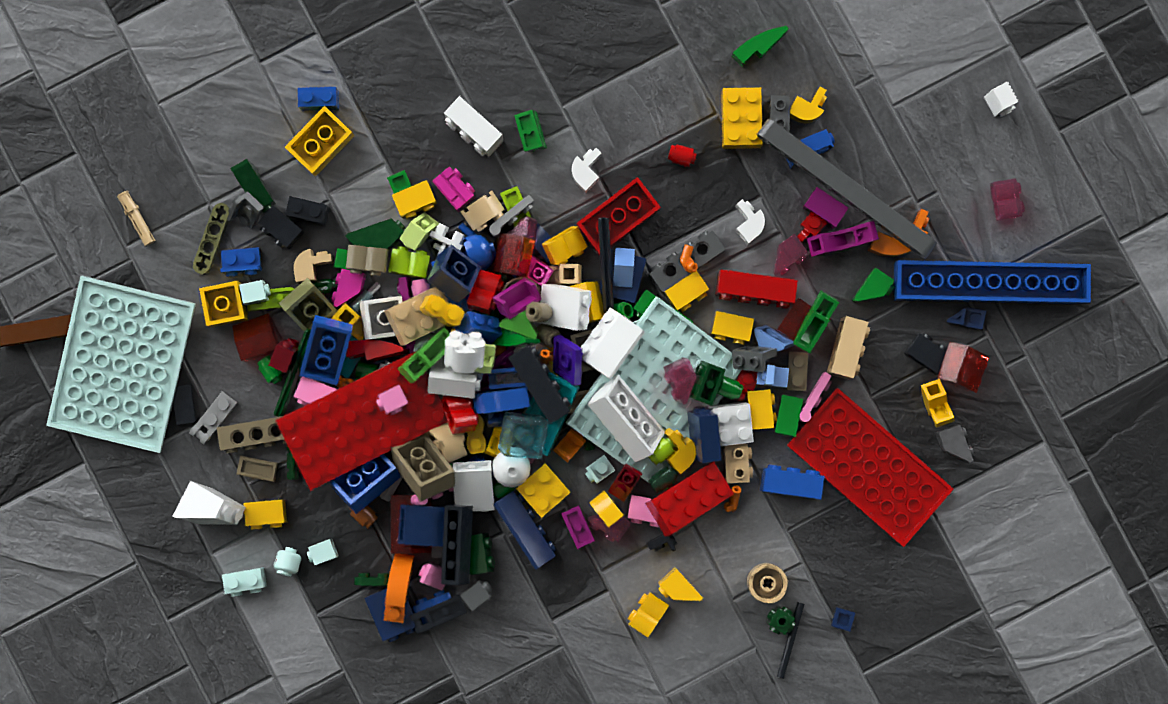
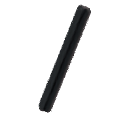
M603 217L598 219L603 312L606 313L609 308L614 310L609 219Z

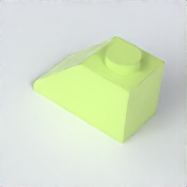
M424 212L410 222L400 240L407 248L415 251L426 241L431 231H434L439 223Z

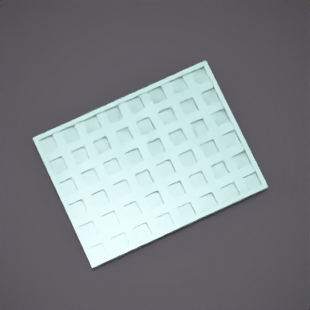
M655 297L636 323L645 333L614 376L618 374L664 431L668 428L674 431L677 429L684 438H690L687 411H692L694 407L703 406L707 409V406H711L688 397V389L690 384L694 382L697 365L702 360L726 369L724 376L734 380L741 370L733 368V357L729 350L660 298ZM600 374L566 424L623 465L627 463L643 473L641 478L658 489L672 469L670 464L665 460L663 463L655 465L648 457L635 463L588 406L593 395L611 380ZM717 394L713 405H717L723 396Z

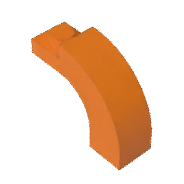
M924 209L919 210L913 224L921 230L925 228L929 221L927 217L929 212ZM879 231L877 232L879 240L873 241L868 249L869 252L884 257H897L912 251L894 237Z
M395 553L387 586L384 621L404 622L407 593L413 573L415 557L413 555Z

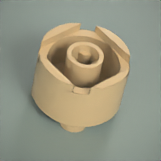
M493 191L489 192L490 197L487 198L484 195L467 207L469 211H461V214L473 231L475 229L478 232L488 226L487 221L490 219L496 221L504 215L502 211L505 209Z
M448 422L426 433L448 463L467 455V450L463 444V441H465L464 434L453 435L449 429Z
M762 563L750 571L747 577V587L751 595L758 601L774 603L785 595L787 577L783 570L776 565ZM764 579L772 580L770 587L763 586Z

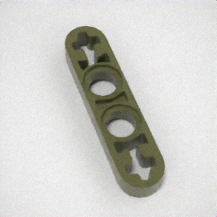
M218 203L213 207L193 262L195 272L202 275L209 273L212 269L228 224L227 217L230 208L224 203ZM222 207H224V210L226 211V214H222L220 218L221 221H224L223 224L219 223L218 221H213L214 218H219L220 214L217 212V210H221ZM213 225H219V234L212 235L210 228ZM210 242L214 245V250L211 253H206L204 245ZM201 254H204L205 256L211 258L210 260L207 258L205 259L204 264L207 265V268H203L202 271H200L198 263L203 262L204 257L200 256Z

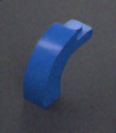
M527 387L476 393L475 398H472L474 412L477 414L530 407Z

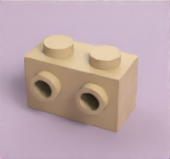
M748 444L723 446L726 482H750V478H753V469L749 467V459H752L751 447H748Z

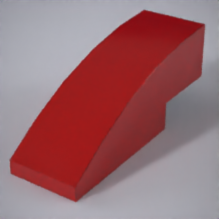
M380 340L349 341L346 357L356 359L366 356V360L375 362L407 354L408 350L396 344Z

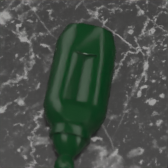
M332 279L311 281L322 294L331 293L338 287L336 281Z

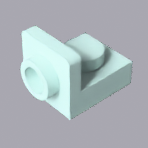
M603 455L586 467L588 472L585 475L591 483L593 481L599 483L614 472L615 469L606 456Z

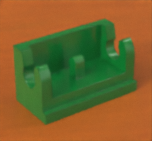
M529 110L514 115L524 152L532 153L537 149H546L547 146L537 112Z
M787 395L781 396L774 433L796 437L803 402L802 398Z

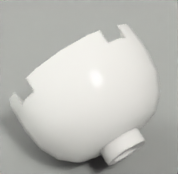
M503 449L493 459V476L503 486L511 488L520 486L530 475L531 466L529 459L519 449Z

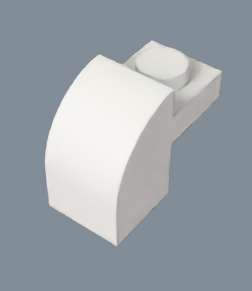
M597 148L593 151L591 149L587 151L583 156V161L577 156L572 164L573 180L585 193L599 180V177L590 169L601 157L602 153Z
M742 199L735 207L746 221L735 231L748 245L762 232L765 218L761 209L754 214L753 206L748 201L744 202Z

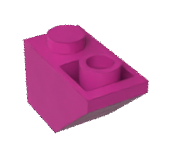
M525 252L522 253L514 267L515 270L540 286L546 284L553 273L549 265Z
M341 269V273H337V292L334 291L332 295L334 307L340 308L344 303H349L363 293L366 274L350 273V270Z

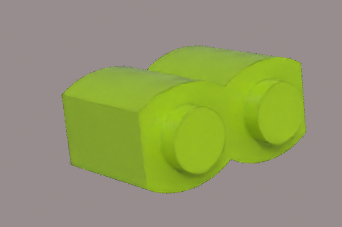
M402 246L392 249L388 268L389 273L427 279L431 257L427 255L426 251L416 250V253L409 252V248Z

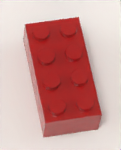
M637 177L577 222L576 226L579 227L581 233L600 256L599 218L607 217L609 219L611 248L660 211L661 207Z
M721 269L718 273L715 296H719L720 300L725 301L736 298L740 303L749 304L751 301H757V305L769 306L771 303L776 304L777 308L787 309L795 303L798 280Z
M711 462L645 504L666 537L734 495L715 462Z

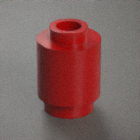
M678 144L676 146L671 145L668 160H671L672 163L689 167L690 164L694 165L697 153H693V148Z

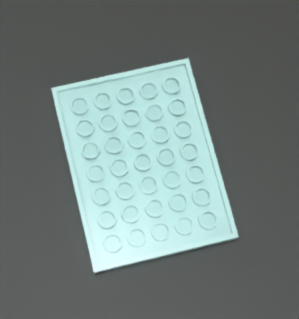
M80 276L46 426L161 453L196 303Z

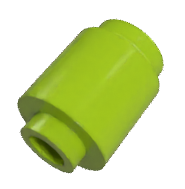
M662 437L654 453L648 456V458L655 465L661 464L675 452L673 449L675 445L669 438L664 439Z

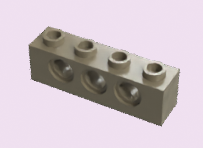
M281 417L217 427L220 450H226V454L238 452L237 448L245 447V450L257 449L256 445L259 444L269 447L276 445V441L282 440L283 444H286L282 433L278 437L273 434L274 427L278 426L275 420ZM257 429L263 432L260 440L254 437V432ZM239 432L244 436L241 443H237L235 440V436Z

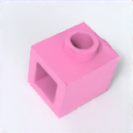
M399 385L379 394V399L376 400L380 410H385L386 413L390 412L391 415L401 411V406L408 403Z

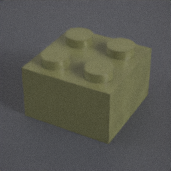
M308 278L279 303L283 310L304 332L306 329L312 328L315 315L330 318L337 312L336 308Z

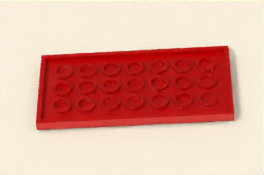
M415 352L275 420L310 490L391 451V448L403 445L429 432V430L447 423L439 395L428 393L429 375L427 371L410 384L397 370ZM399 385L408 403L401 406L402 410L393 415L390 412L386 413L385 410L381 411L376 402L379 399L378 395Z
M836 388L811 416V419L797 432L796 437H793L786 445L815 471H820V475L824 476L825 480L902 547L910 541L954 490L839 388Z

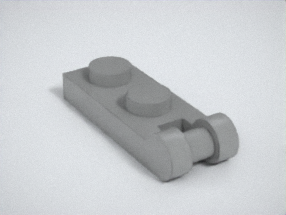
M528 195L495 221L489 228L490 234L494 237L499 236L501 229L505 225L511 226L518 220L517 216L520 213L526 214L530 211L534 203L532 197Z
M222 391L196 425L193 426L189 434L199 438V442L205 445L217 431V427H220L233 411L238 402ZM203 426L209 429L206 433L201 431Z

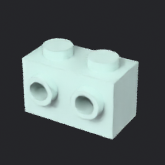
M264 567L222 575L225 594L230 593L231 597L243 595L242 591L250 590V593L261 592V588L267 586Z

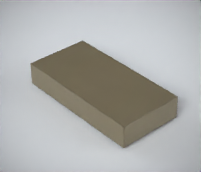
M240 456L236 475L275 482L279 463Z

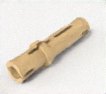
M124 191L117 195L125 210V215H128L144 246L154 243L156 240L142 218L139 206L135 205L129 191Z

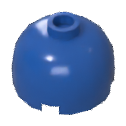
M476 234L462 238L468 257L478 264L481 270L489 269L494 261L493 253H496L493 242L489 243L486 237Z

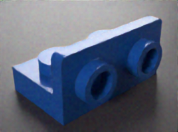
M259 247L221 250L222 268H220V271L226 274V277L238 276V273L245 272V275H256L257 271H262Z

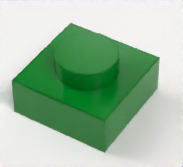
M405 170L387 177L394 194L411 187Z

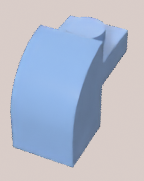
M766 365V371L757 373L756 384L787 388L789 368Z

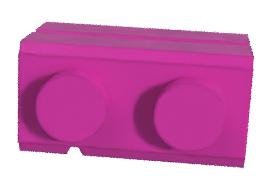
M448 167L432 182L459 212L475 198L473 194L475 190L469 183L464 184L461 180L463 176L456 168L452 170L451 167Z

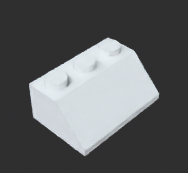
M609 308L588 339L580 347L583 352L582 360L604 376L612 379L645 331L620 313Z

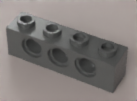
M705 231L698 236L699 240L693 244L690 241L686 244L694 247L691 258L697 263L698 269L726 250L714 231L710 233ZM698 246H705L707 253L700 255L697 252ZM674 252L666 258V263L663 265L658 263L650 269L652 272L649 276L661 294L691 274L685 271L680 263L682 252L679 254ZM673 267L676 274L672 277L667 276L665 269Z

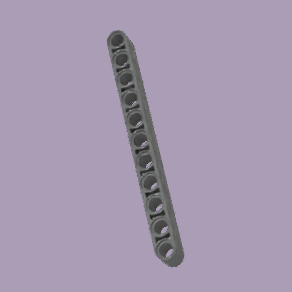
M767 119L757 133V136L865 217L875 221L876 225L918 256L926 259L936 246L937 242L773 120Z

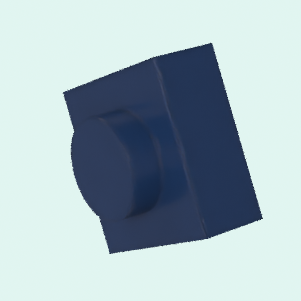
M836 607L831 626L851 631L855 612Z

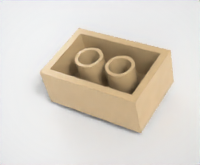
M432 287L384 311L400 346L406 345L445 326L437 318L428 317L420 311L424 298L429 295L439 296L449 304L445 294L436 287Z
M848 316L841 318L827 369L828 374L847 380L858 376L860 370L858 360L860 357H863L865 351L863 341L865 338H868L870 327H867V321Z

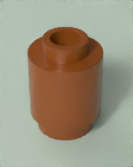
M368 505L357 514L350 508L352 512L349 515L367 529L378 519L375 515L376 512Z

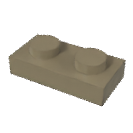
M788 352L789 374L787 390L806 391L808 353Z

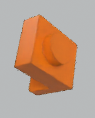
M571 429L553 451L568 463L586 440L582 434Z

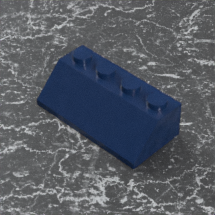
M512 491L493 505L536 570L556 556L554 553L556 548L551 541L547 542L544 538L546 532L542 526L535 524L533 519L536 517L531 509L526 510L523 505L525 502L523 496L519 492L516 494L515 491Z

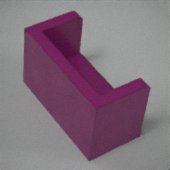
M818 187L814 189L802 207L805 210L809 209L830 223L833 229L836 228L848 210L847 206Z
M525 277L492 297L500 314L508 319L526 310V307L531 302L542 300L536 285Z
M579 505L561 513L577 549L595 541Z

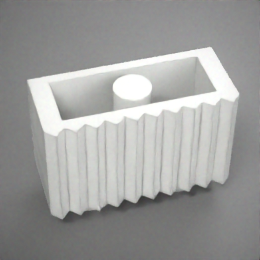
M1005 82L992 89L984 96L994 116L1000 114L1003 117L1016 108L1014 105L1018 102V99H1016L1017 96H1014L1013 89H1010L1009 82Z

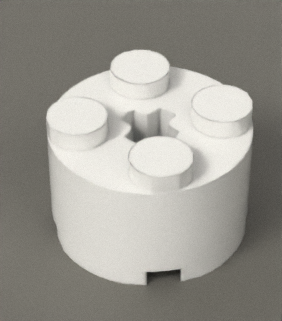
M459 331L450 332V336L445 341V366L447 368L448 365L453 367L452 371L458 373H472L478 367L481 369L484 365L485 342L481 338V334L478 332L464 334Z

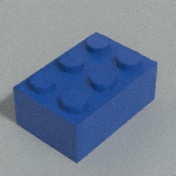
M315 315L299 376L338 385L353 324Z
M383 454L330 480L329 483L333 490L357 514L401 478L395 465Z
M768 465V468L762 469L760 491L821 499L824 476L820 475V471L806 470V473H800L801 469L787 467V471L781 470V466Z

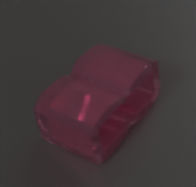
M1016 178L991 183L990 189L996 221L1021 217L1025 207L1023 201H1020L1019 198L1021 185L1019 182L1017 183Z

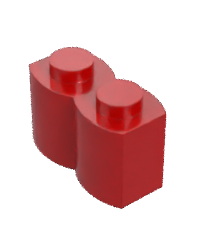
M480 269L467 300L468 309L490 315L491 311L497 307L492 297L497 295L498 292H502L504 287L502 276Z
M444 395L442 398L443 411L451 433L454 435L475 431L477 424H479V417L472 409V398Z

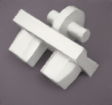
M439 223L435 231H431L429 236L442 243V246L437 243L433 246V248L439 250V255L451 244L462 252L464 248L462 238H465V235L455 231L450 240L445 237L449 227Z

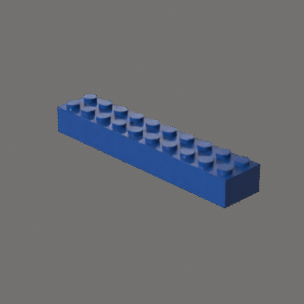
M897 260L894 262V301L1039 304L1091 303V264Z

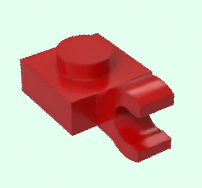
M811 212L800 224L804 229L795 239L801 244L809 234L811 236L817 235L827 222Z
M741 370L736 381L743 385L741 396L736 400L742 402L747 390H754L757 383V372Z

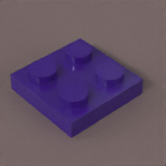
M561 334L554 336L553 372L574 386L581 384L582 348Z

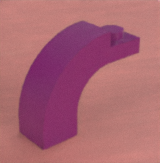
M875 221L807 238L811 257L843 251L879 240Z

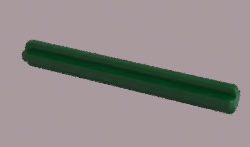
M311 329L305 330L274 410V415L277 417L284 416L299 379Z

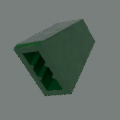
M248 159L230 168L244 192L248 191L264 207L263 213H266L276 204L255 166Z
M391 218L347 233L345 237L353 245L390 250L400 241V237L406 227L399 220L395 222Z

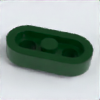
M358 573V577H354V585L388 586L389 573H378V577H370V573Z

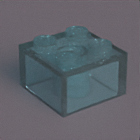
M505 412L498 445L499 451L505 457L542 459L549 422L539 414Z

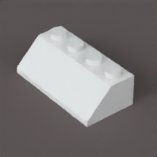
M618 374L600 388L588 403L591 410L635 463L654 453L665 431Z

